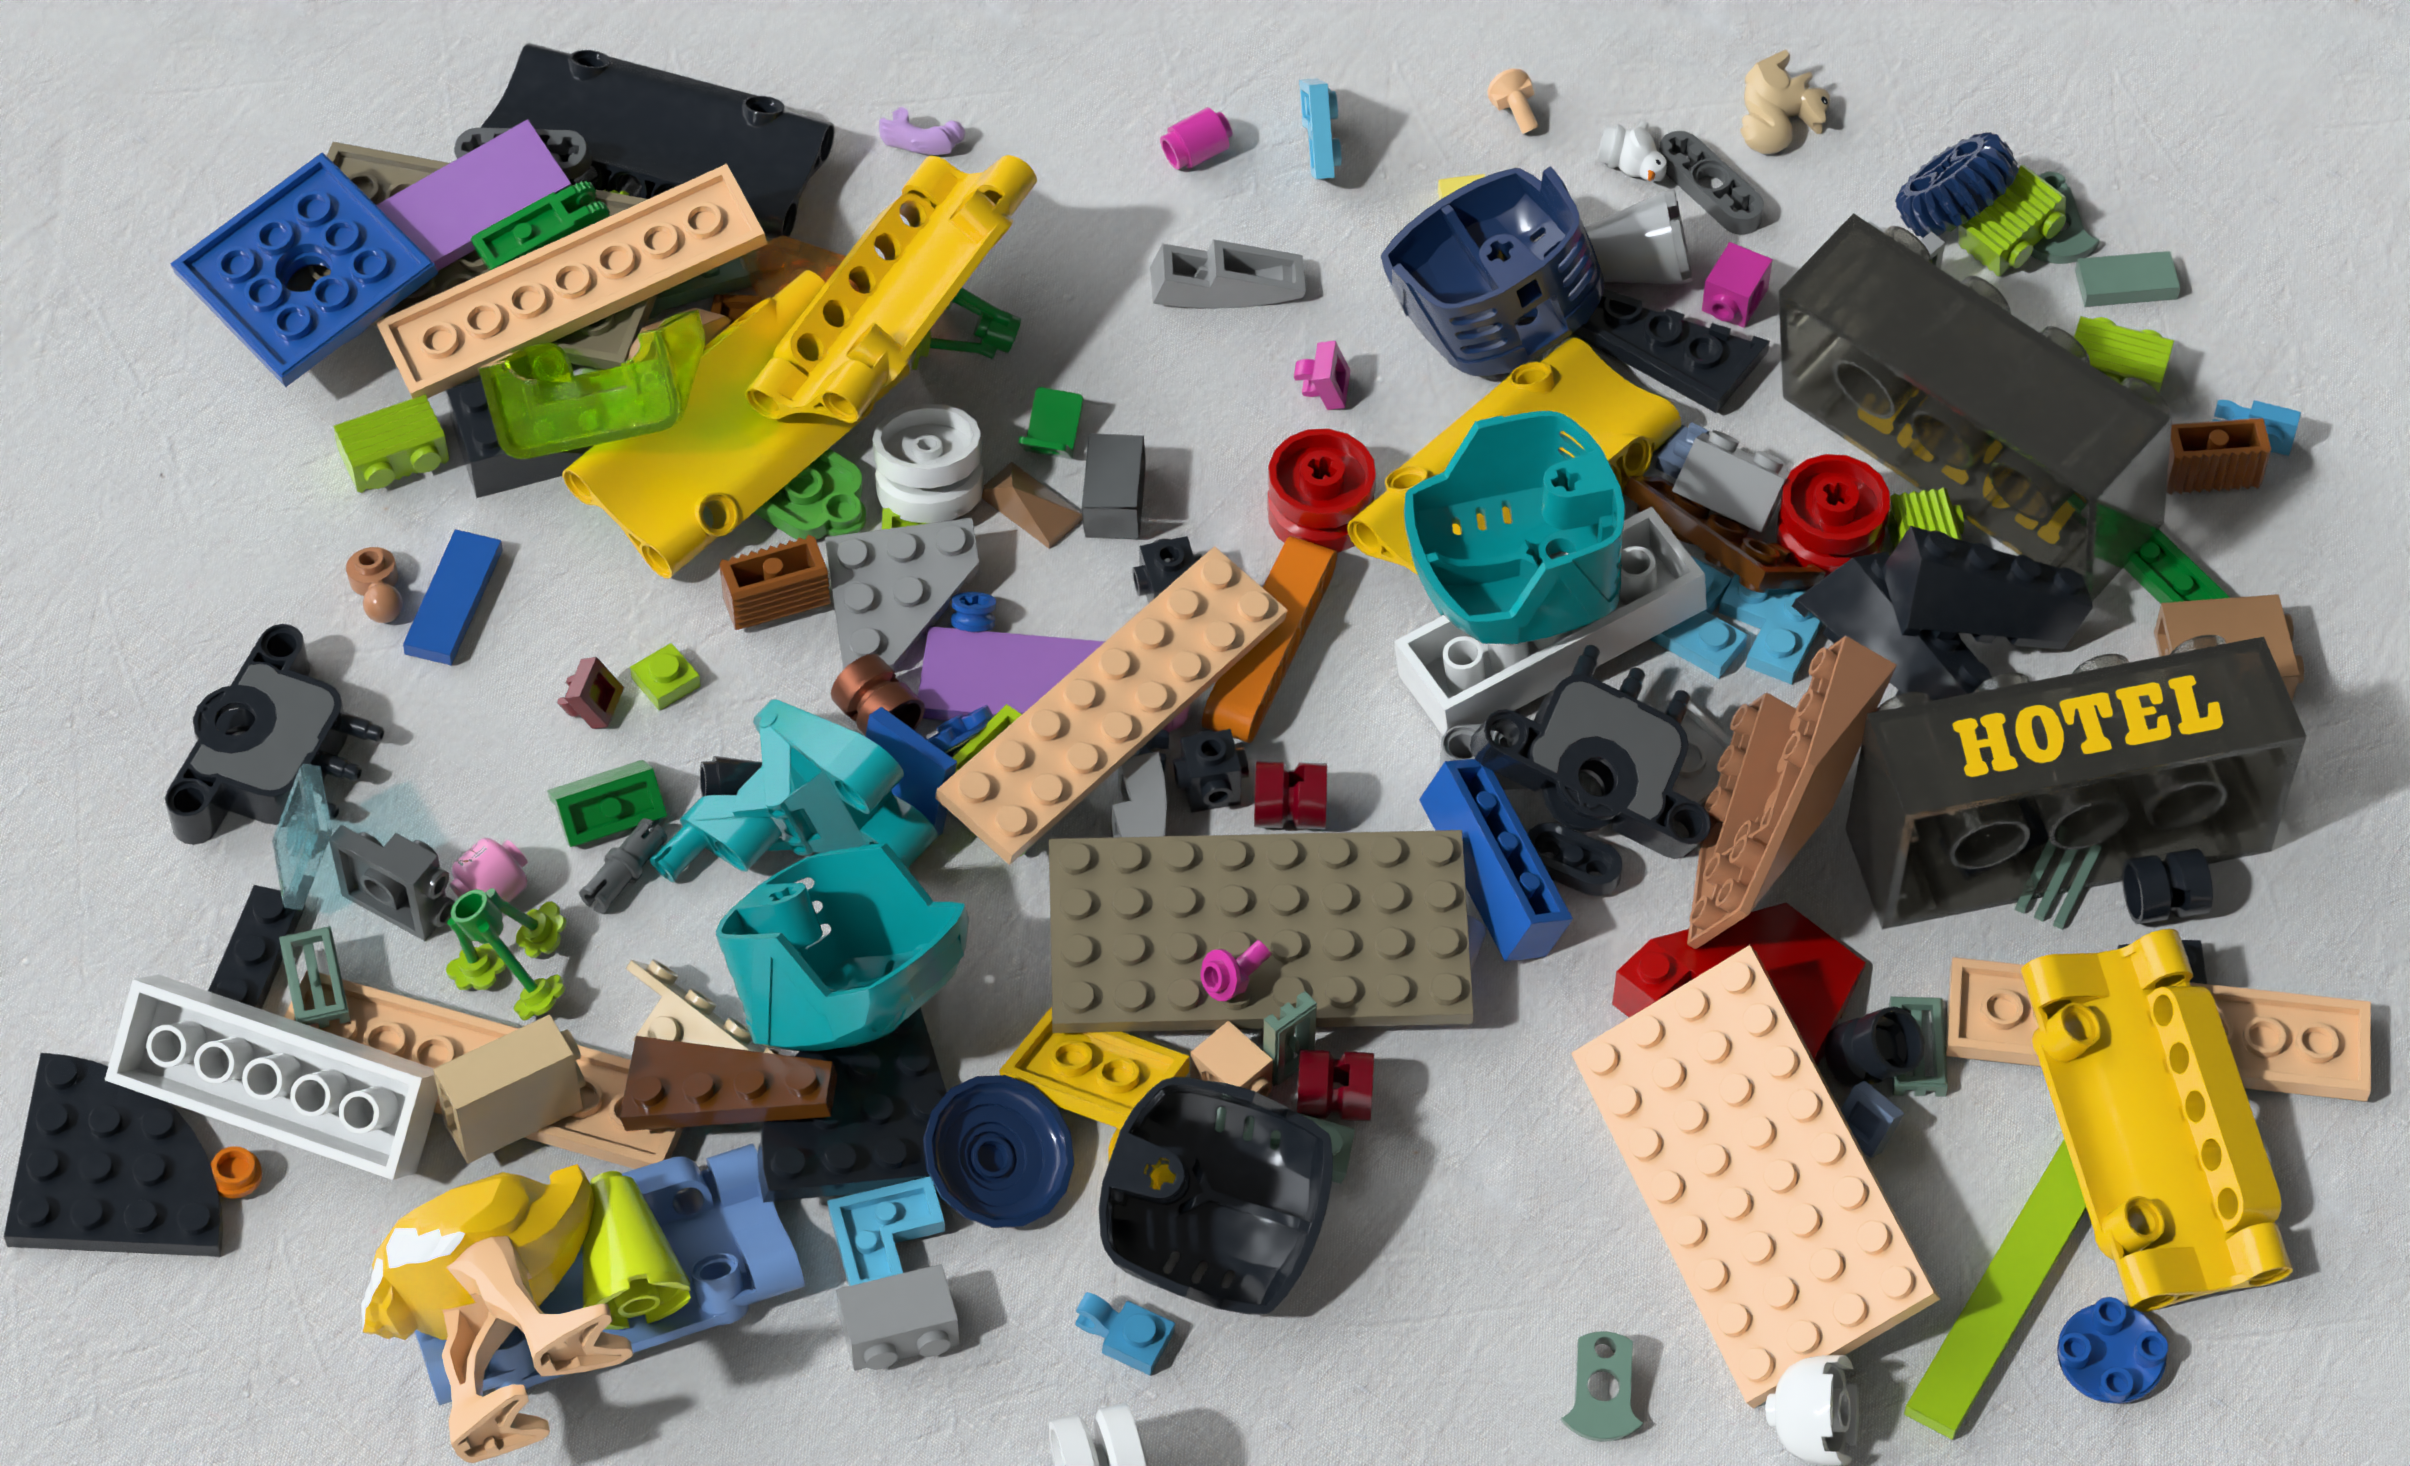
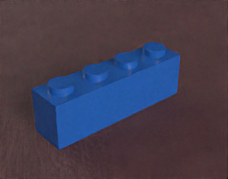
M1476 759L1445 761L1420 797L1419 801L1435 831L1462 830L1465 888L1504 961L1546 957L1573 920L1568 908L1494 772L1481 765Z

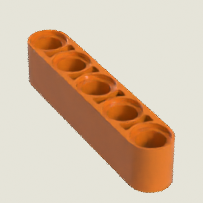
M1292 536L1286 539L1262 587L1288 610L1286 618L1216 681L1204 708L1202 716L1203 728L1215 732L1231 729L1233 738L1247 743H1251L1254 740L1330 584L1337 563V551Z

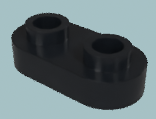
M1541 823L1534 826L1527 833L1553 881L1591 896L1606 895L1615 890L1619 885L1622 873V858L1612 846L1557 823ZM1551 852L1555 854L1556 857L1549 858L1547 856L1542 855V853ZM1599 872L1602 876H1593L1588 873Z

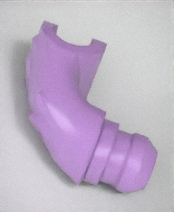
M903 107L893 112V121L885 118L879 120L880 137L885 145L919 154H949L955 144L963 141L965 136V129L958 121L950 120L944 126H934L929 129L916 127L909 123L908 110Z

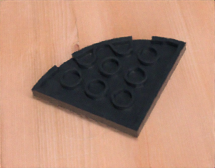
M921 1007L905 1019L897 1029L884 1037L856 1046L820 1051H799L795 1055V1057L833 1062L838 1077L831 1117L763 1121L757 1154L758 1178L763 1203L857 1194L929 1177L926 1169L923 1138L931 1111L947 1092Z
M40 1052L3 1236L7 1247L221 1257L223 1221L222 1206L216 1181L204 1148L180 1113L166 1101L105 1081L108 1070L106 1065L69 1055Z

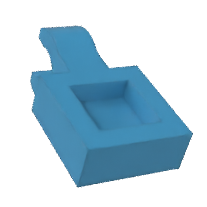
M2218 400L2214 417L2226 420L2263 418L2271 452L2287 456L2290 455L2301 415L2300 411L2253 400L2251 409L2239 406L2229 400Z
M1086 1292L1076 1309V1312L1080 1315L1075 1325L1088 1333L1105 1338L1102 1345V1354L1151 1376L1175 1332V1322L1129 1301H1126L1121 1312L1118 1313L1101 1297Z

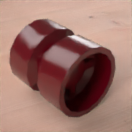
M1256 761L1254 827L1283 828L1287 821H1293L1297 829H1326L1327 763L1299 762L1294 770H1289L1284 762Z
M1300 1049L1297 1113L1318 1119H1326L1331 1112H1337L1341 1120L1371 1122L1374 1053L1345 1051L1340 1059H1334L1330 1051ZM1333 1082H1338L1343 1086L1335 1089L1333 1088Z

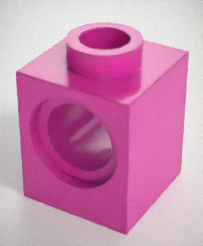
M1729 242L1705 280L1701 311L1713 315L1718 320L1745 328L1768 291L1773 259Z

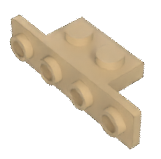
M652 959L648 965L631 960L626 967L630 973L662 996L636 1036L783 1055L773 1048L767 1047L765 1051L751 1042V1035L745 1025L730 1017L726 1022L713 1013L717 1005L711 999L690 988L688 993L675 984L679 976L661 962Z

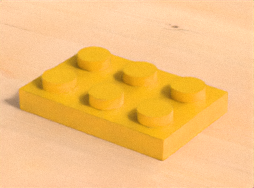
M1050 1007L999 1071L1000 1075H1006L1033 1085L1058 1107L1121 1129L1133 1108L1152 1087L1164 1079L1187 1076L1190 1072V1056L1123 1032L1053 1033L1052 1007Z

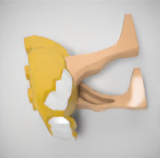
M578 1164L554 1171L549 1176L550 1184H543L517 1174L501 1172L451 1189L401 1217L376 1251L372 1263L373 1273L361 1304L362 1332L370 1335L376 1334L386 1339L396 1337L406 1340L418 1330L421 1333L446 1340L442 1359L451 1385L450 1440L456 1454L466 1462L476 1463L531 1445L549 1435L548 1420L538 1416L518 1413L529 1402L524 1385L512 1384L499 1388L483 1397L485 1369L496 1350L509 1336L515 1326L525 1334L534 1368L541 1377L588 1372L621 1364L633 1356L630 1340L623 1336L603 1332L612 1322L611 1312L607 1304L589 1306L563 1314H544L539 1308L574 1263L590 1227L595 1197L585 1172Z

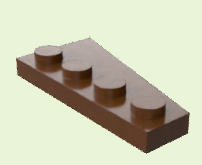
M1655 476L1629 477L1623 494L1638 504L1637 510L1639 512L1653 507L1664 523L1672 528L1671 531L1678 540L1698 546L1706 552L1704 557L1707 561L1718 567L1730 569L1739 575L1738 581L1744 587L1758 593H1765L1767 589H1810L1824 578L1826 571L1814 564H1808L1807 567H1798L1789 562L1788 559L1791 551L1773 542L1769 545L1762 541L1748 538L1747 535L1750 528L1722 515H1709L1711 509L1673 492L1674 484L1666 479Z
M636 1036L620 1120L625 1131L831 1117L838 1075L831 1061Z

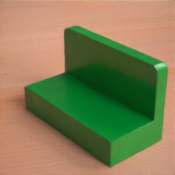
M644 760L547 790L550 801L556 806L569 847L638 826V823L644 818L654 821L667 816L654 770Z

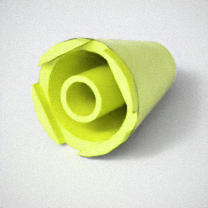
M608 1171L596 1175L590 1181L595 1204L590 1227L582 1244L583 1308L607 1304L611 1312L612 1322L605 1329L613 1330L630 1328L627 1318L645 1314L648 1324L677 1312L691 1298L689 1290L691 1291L690 1281L637 1183L632 1177L622 1176V1173L618 1171Z

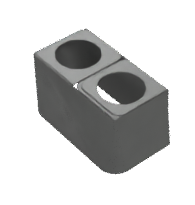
M1090 433L1087 445L1082 498L1083 529L1086 538L1140 537L1146 471L1144 435Z

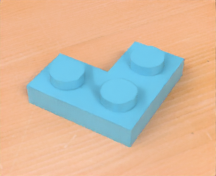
M1318 78L1299 80L1302 126L1308 129L1311 176L1315 179L1335 178L1334 166H1341L1342 163L1339 138H1332L1331 119H1338L1336 91H1331L1328 88V83Z
M1691 556L1705 573L1707 609L1652 637L1650 640L1720 679L1746 647L1748 635L1712 615V612L1720 604L1732 578Z
M1735 573L1720 601L1719 613L1761 629L1747 655L1746 667L1792 685L1823 623L1812 613L1804 618L1792 607L1796 598L1805 593V590L1767 589L1765 593H1758L1741 585L1738 581L1740 576Z
M930 1176L827 1201L829 1216L849 1286L902 1274L903 1271L895 1243L945 1232L944 1218L934 1183Z

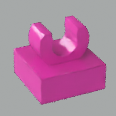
M1336 340L1317 343L1315 360L1302 359L1296 362L1294 379L1295 381L1303 380V396L1316 397L1320 395L1327 410L1345 408L1351 370Z

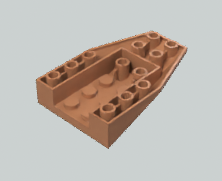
M1844 636L1828 649L1825 647L1821 648L1812 659L1808 670L1812 679L1808 691L1802 696L1797 708L1766 692L1749 705L1746 703L1741 705L1736 711L1730 724V729L1734 731L1730 746L1723 752L1717 765V771L1721 773L1717 787L1711 792L1704 806L1710 817L1711 828L1708 836L1700 843L1687 945L1697 949L1747 917L1830 813L1897 664L1853 639Z

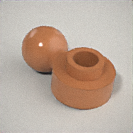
M368 547L354 553L347 561L346 572L352 590L364 596L363 609L366 615L377 623H389L395 620L402 611L403 600L399 591L394 587L399 575L393 554L381 547Z

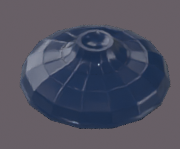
M1006 1075L975 1076L950 1088L931 1111L923 1138L926 1169L939 1195L961 1216L990 1228L1023 1227L1049 1214L1067 1192L1074 1167L1071 1133L1057 1106L1037 1088L1028 1083Z

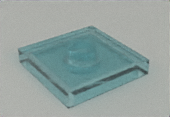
M303 764L299 768L272 840L282 903L285 908L303 910L332 834L320 766Z

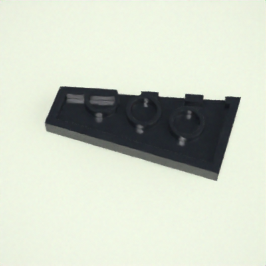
M1604 289L1601 301L1589 321L1572 333L1714 413L1720 410L1767 355L1770 340L1753 336L1752 340L1749 341L1730 335L1731 328L1712 323L1710 328L1685 321V314L1666 309L1665 312H1656L1642 307L1641 300Z

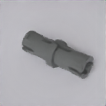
M647 818L642 819L636 829L619 848H611L605 855L603 867L579 892L582 901L588 907L597 900L598 903L594 907V911L605 913L609 905L628 883L634 884L638 881L643 873L642 867L658 848L667 841L665 831L658 824L650 832L648 829L653 825V821Z

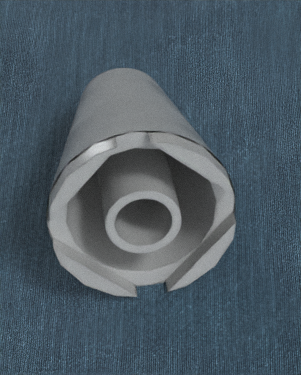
M1675 189L1658 193L1585 227L1597 256L1604 282L1661 284L1693 282L1691 266L1688 265L1686 255L1688 249L1678 201H1676Z

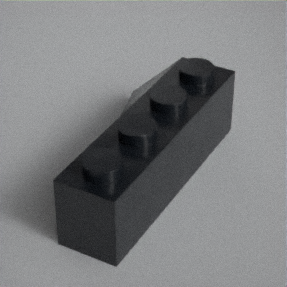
M1910 526L1882 568L1902 636L1916 637L1921 630H1931L1936 639L1952 640L1957 633L1972 634L1975 641L1981 643H1992L1996 636L2006 637L2012 645L2063 650L2093 608L2082 574L2070 568L2054 567L2037 562L2025 555L2016 556L1992 549L1983 543L1974 544L1952 538L1936 530L1928 531Z
M1888 552L1853 557L1796 598L1792 607L1804 618L1809 616L1810 613L1815 615L1827 626L1823 634L1834 644L1844 636H1847L1897 664L1889 682L1898 689L1894 698L1941 740L1959 737L1960 733L1954 730L1952 724L1958 720L1968 718L1977 721L1978 727L1975 729V733H1977L1982 725L1980 718L1989 715L2004 692L1991 676L1989 669L1975 657L1961 640L1959 633L1952 640L1936 639L1931 630H1921L1916 637L1902 636L1882 572L1883 566L1891 556Z

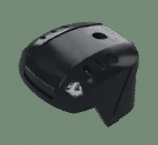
M1190 1077L1164 1079L1152 1087L1136 1104L1119 1132L1101 1186L1099 1224L1104 1250L1113 1263L1127 1274L1178 1296L1214 1309L1247 1315L1268 1314L1289 1294L1301 1276L1320 1234L1332 1187L1333 1153L1331 1137L1328 1132L1312 1120L1255 1091L1228 1083L1204 1081ZM1220 1107H1224L1227 1110L1225 1127L1222 1132H1218L1215 1129L1217 1110ZM1251 1116L1254 1118L1253 1136L1250 1141H1245L1243 1139L1245 1119ZM1274 1131H1279L1281 1134L1280 1145L1277 1150L1270 1148L1271 1135ZM1169 1165L1170 1172L1176 1175L1173 1184L1164 1182L1160 1190L1153 1189L1154 1180L1151 1178L1152 1172L1159 1166ZM1178 1251L1180 1259L1171 1273H1165L1163 1270L1172 1253ZM1206 1261L1208 1263L1207 1270L1199 1283H1193L1191 1278L1200 1262ZM1230 1270L1234 1271L1235 1277L1230 1286L1222 1288L1221 1282L1226 1273Z

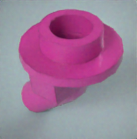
M1257 940L1236 960L1231 953L1224 949L1212 950L1207 953L1203 960L1200 973L1201 982L1213 999L1229 1001L1236 995L1246 991L1250 980L1248 976L1272 954L1260 940Z

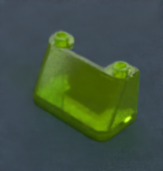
M699 309L675 314L666 318L658 328L639 333L638 339L641 344L639 351L633 358L621 363V366L574 376L570 359L560 346L553 343H539L518 348L478 368L497 440L502 450L516 459H530L660 432L676 425L684 416L705 345V333Z

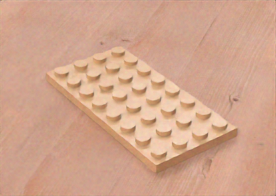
M1750 945L1571 1053L1746 1403L1753 1409L1766 1402L1769 1394L1776 1393L1780 1377L1794 1363L1805 1358L1821 1355H1846L1940 1300L1935 1287L1759 955Z

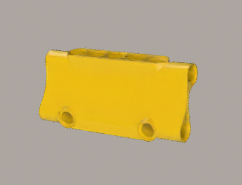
M1011 155L1001 157L984 172L971 174L958 170L945 159L938 156L926 157L904 185L902 195L878 214L779 342L773 353V358L769 360L745 392L749 405L760 415L773 420L794 413H815L848 423L857 422L878 392L889 385L904 369L911 359L913 351L990 249L1009 230L1014 222L1011 216L1037 183V176L1034 170L1022 159ZM900 214L908 220L910 226L903 222ZM875 247L880 249L885 259L877 254ZM849 279L858 286L859 292L852 288ZM823 312L829 315V317L833 321L834 326L830 325L825 320ZM797 346L807 353L808 360L800 355Z
M805 270L774 297L762 300L741 315L607 426L598 436L600 441L562 472L564 482L571 493L586 505H596L602 508L621 527L652 570L663 578H671L716 538L732 532L739 524L868 416L873 410L874 404L910 374V367L907 363L898 376L878 392L857 422L854 423L844 422L815 413H794L773 420L760 415L749 405L745 397L746 390L769 360L773 358V353L779 342L825 284L820 276L810 270ZM823 312L825 320L830 325L834 326L833 321L829 317V315ZM797 346L800 355L808 360L807 353ZM705 506L713 514V525L711 528L703 518Z
M1570 337L1541 362H1529L1514 369L1509 377L1400 468L1392 471L1385 478L1386 491L1349 521L1347 526L1349 537L1354 545L1364 554L1405 566L1418 575L1405 532V494L1408 489L1421 481L1445 471L1475 421L1501 415L1506 417L1534 411L1562 413L1585 429L1602 448L1623 493L1629 477L1643 476L1651 463L1652 453L1671 438L1681 427V417L1670 401L1630 383L1610 368L1587 343L1581 339ZM1564 431L1561 432V433L1564 434L1565 436H1567V437H1569L1570 439H1572V440H1573L1576 444H1578L1581 448H1583V447L1581 446V444L1578 443L1573 437H1571L1570 435H1568V434L1565 433ZM1559 448V449H1561L1562 451H1564V452H1566L1567 454H1569L1571 457H1573V458L1575 457V456H1573L1570 452H1568L1567 450H1565L1564 448ZM1503 507L1504 522L1511 524L1510 510L1508 507ZM1477 514L1478 528L1482 531L1486 530L1484 516ZM1452 524L1454 534L1461 535L1459 525Z
M2162 929L2146 934L2132 944L2120 949L2100 953L2050 954L2026 963L2021 968V974L2038 1023V1028L2034 1031L2032 1037L2033 1048L2038 1056L2094 1229L2095 1241L2105 1256L2115 1261L2130 1308H2134L2142 1313L2150 1312L2195 1297L2226 1290L2264 1286L2288 1277L2293 1272V1268L2279 1227L2274 1223L2281 1211L2280 1192L2214 998L2205 987L2190 986L2189 981L2192 979L2193 973L2179 932L2175 929Z

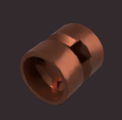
M877 654L865 655L849 664L838 675L830 693L832 701L845 715L856 721L857 728L865 736L869 715L880 707L886 709L913 730L918 727L925 712L923 701L908 685L899 682L893 669Z

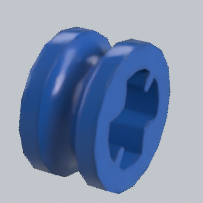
M964 592L952 597V608L956 612L951 615V624L955 628L968 632H981L990 630L995 626V616L990 613L996 609V599L993 596L980 592Z

